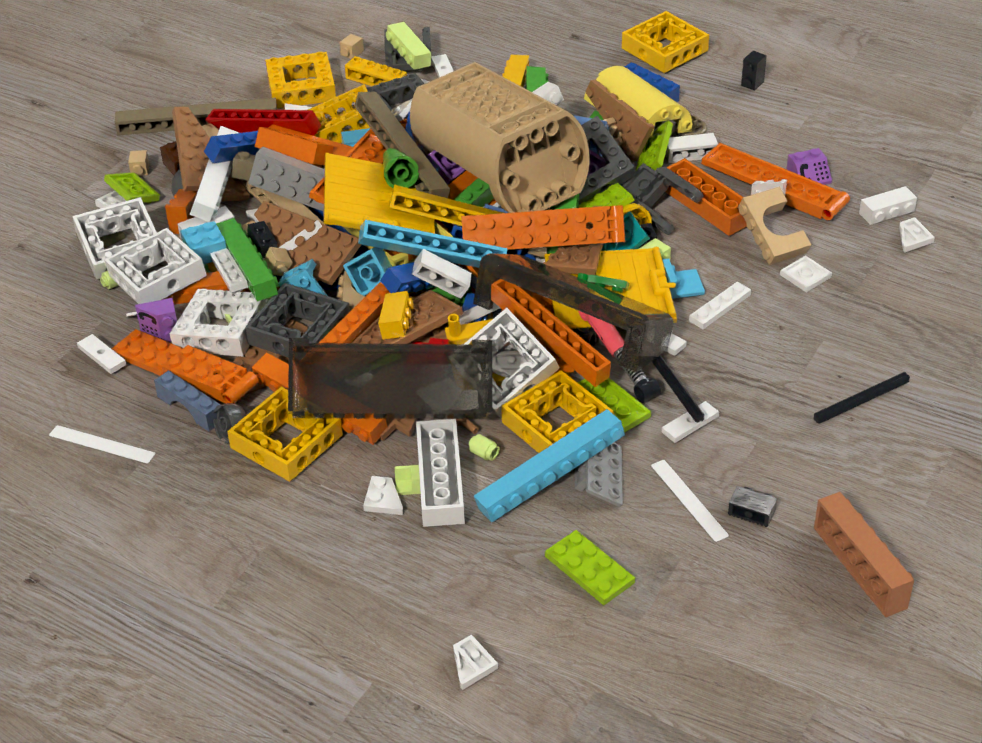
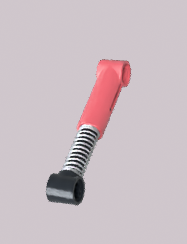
M594 297L578 305V312L581 318L589 322L611 356L617 359L630 380H632L635 385L634 393L638 401L644 403L659 396L661 389L658 382L654 378L647 377L642 372V369H640V366H638L639 364H636L635 359L627 350L628 345L604 312L601 300L598 297Z

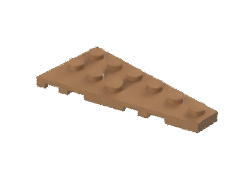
M596 79L590 80L585 91L603 120L612 117L615 119L616 124L614 126L616 125L617 129L614 132V136L617 138L618 132L622 133V148L632 162L637 161L655 126L652 123H647L643 116H638L636 111L623 100H618L614 93H609L607 88Z
M588 222L586 228L592 229L593 224ZM603 243L558 246V250L550 254L549 260L543 262L541 271L596 275Z

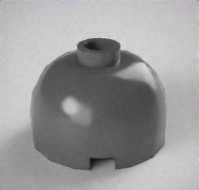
M234 403L221 404L214 409V413H217V418L213 419L214 428L218 438L226 440L225 444L229 443L227 431L247 415L241 406Z

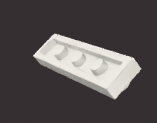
M227 248L210 253L211 260L231 293L248 288L247 280Z
M739 282L734 283L689 316V321L699 328L705 329L751 295V289Z

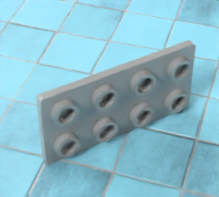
M612 443L575 468V489L582 492L586 488L587 493L620 507L623 504L622 447L617 443Z

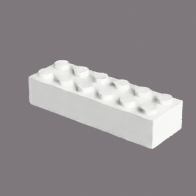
M456 419L416 421L423 527L465 524Z

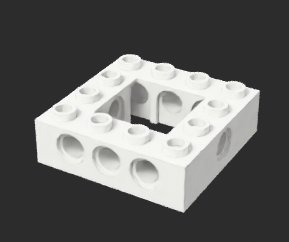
M141 197L73 216L75 231L96 279H100L102 277L101 274L108 271L104 259L157 233ZM132 229L136 241L132 240L126 244L114 245L112 248L104 249L103 241L99 239V237Z
M168 228L104 259L109 276L138 304L167 298L169 295L207 276L202 258ZM164 260L168 263L167 266L149 273L148 279L142 274L143 271L158 265Z
M198 289L169 333L172 344L182 348L189 345L209 354L244 356L250 346L247 342L245 327L268 302L267 298L256 301L251 292L235 291L231 293L224 290ZM225 314H229L233 318L228 326L209 325L211 322L210 317L223 319Z
M508 308L504 309L448 357L456 370L500 419L502 418L501 405L549 378L560 368L556 359ZM510 342L527 362L519 366L520 369L502 381L501 386L503 390H501L494 379L487 375L481 365Z

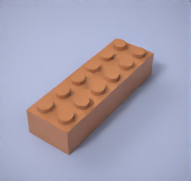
M841 492L818 499L814 529L885 618L908 609L914 584L911 573L905 570L899 559L890 552L886 543L879 539L874 529L869 527L862 515L854 509L849 499L845 498Z

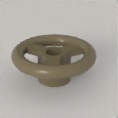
M691 115L692 131L689 133H678L681 136L705 134L707 125L701 119ZM676 123L675 131L677 132L678 124ZM702 127L701 131L694 133L696 128Z

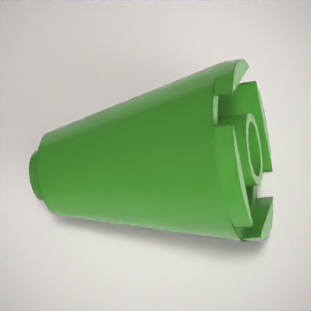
M389 148L384 152L383 168L387 184L392 188L394 185L405 188L411 187L419 176L418 165L415 160L395 148Z

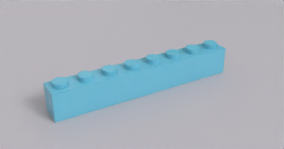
M365 220L360 226L358 244L417 256L425 249L452 263L497 272L506 266L507 248Z
M606 409L475 494L474 498L478 509L492 523L623 437L625 433L621 420Z

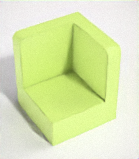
M419 465L396 466L394 469L398 495L421 494Z

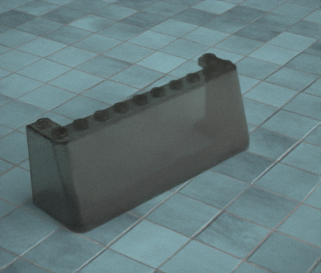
M489 253L481 258L473 301L475 305L487 310L492 309L494 302L491 300V284L502 279L627 330L620 366L637 372L668 350L674 323L668 313L520 254Z
M289 338L288 414H292L293 418H305V415H313V418H325V415H333V418L342 419L345 418V415H353L355 419H364L365 415H373L374 419H385L386 415H394V419H405L406 415H414V419H426V415H434V419H446V415H454V419H466V416H473V419H485L487 415L492 413V340H472L469 345L309 343V338Z

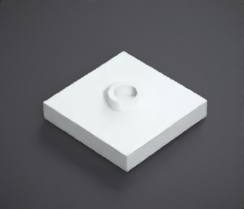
M412 99L391 110L398 121L403 120L410 112Z

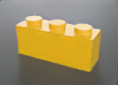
M408 291L385 294L378 322L382 340L405 337L406 330L409 329L411 309L414 307L413 299L409 298Z

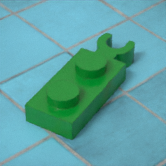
M578 273L577 280L579 282L590 283L597 289L604 290L605 287H609L614 292L623 293V290L628 291L629 283L625 280Z

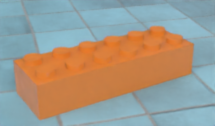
M685 158L667 167L699 189L704 197L699 203H696L672 186H669L665 191L667 194L728 236L747 227L746 221L739 213L738 208L744 197Z

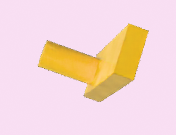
M450 314L448 316L449 327L445 328L446 338L449 339V343L452 346L464 344L493 319L460 325L459 316L457 314Z

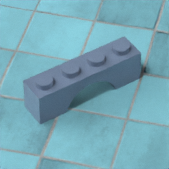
M169 370L154 380L158 398L169 405L176 401L180 402L188 409L199 426L208 432L214 429L213 419L217 418V413H214V409L220 405L219 403Z

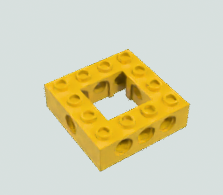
M667 11L622 32V49L663 73L708 51L709 34ZM666 38L671 43L663 47V44L658 41Z
M327 52L304 53L296 56L288 55L281 58L265 59L271 97L276 98L277 109L285 108V103L302 106L323 103L336 97L335 84ZM306 78V80H302V81H295V80H294V79Z
M365 84L308 109L314 111L321 124V127L314 136L342 144L341 132L370 128L354 107L355 105H352L353 102H356L358 92H368ZM341 107L344 108L341 112L337 111ZM346 126H351L350 129L344 130Z
M562 370L501 405L502 423L538 453L606 409L614 414L611 408ZM560 406L574 419L568 423H563L560 428L552 432V425L540 417Z
M282 386L227 431L231 449L289 482L343 435L341 418ZM286 422L302 431V433L293 438L291 443L283 449L280 441L273 440L268 436Z

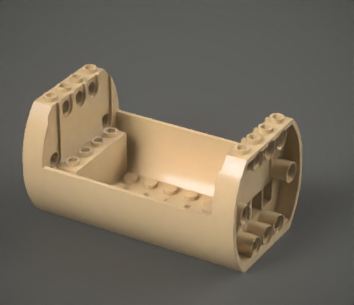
M476 62L416 88L410 108V125L416 145L425 156L435 150L489 184L494 199L508 213L545 210L581 193L589 171V148L581 124L571 113Z

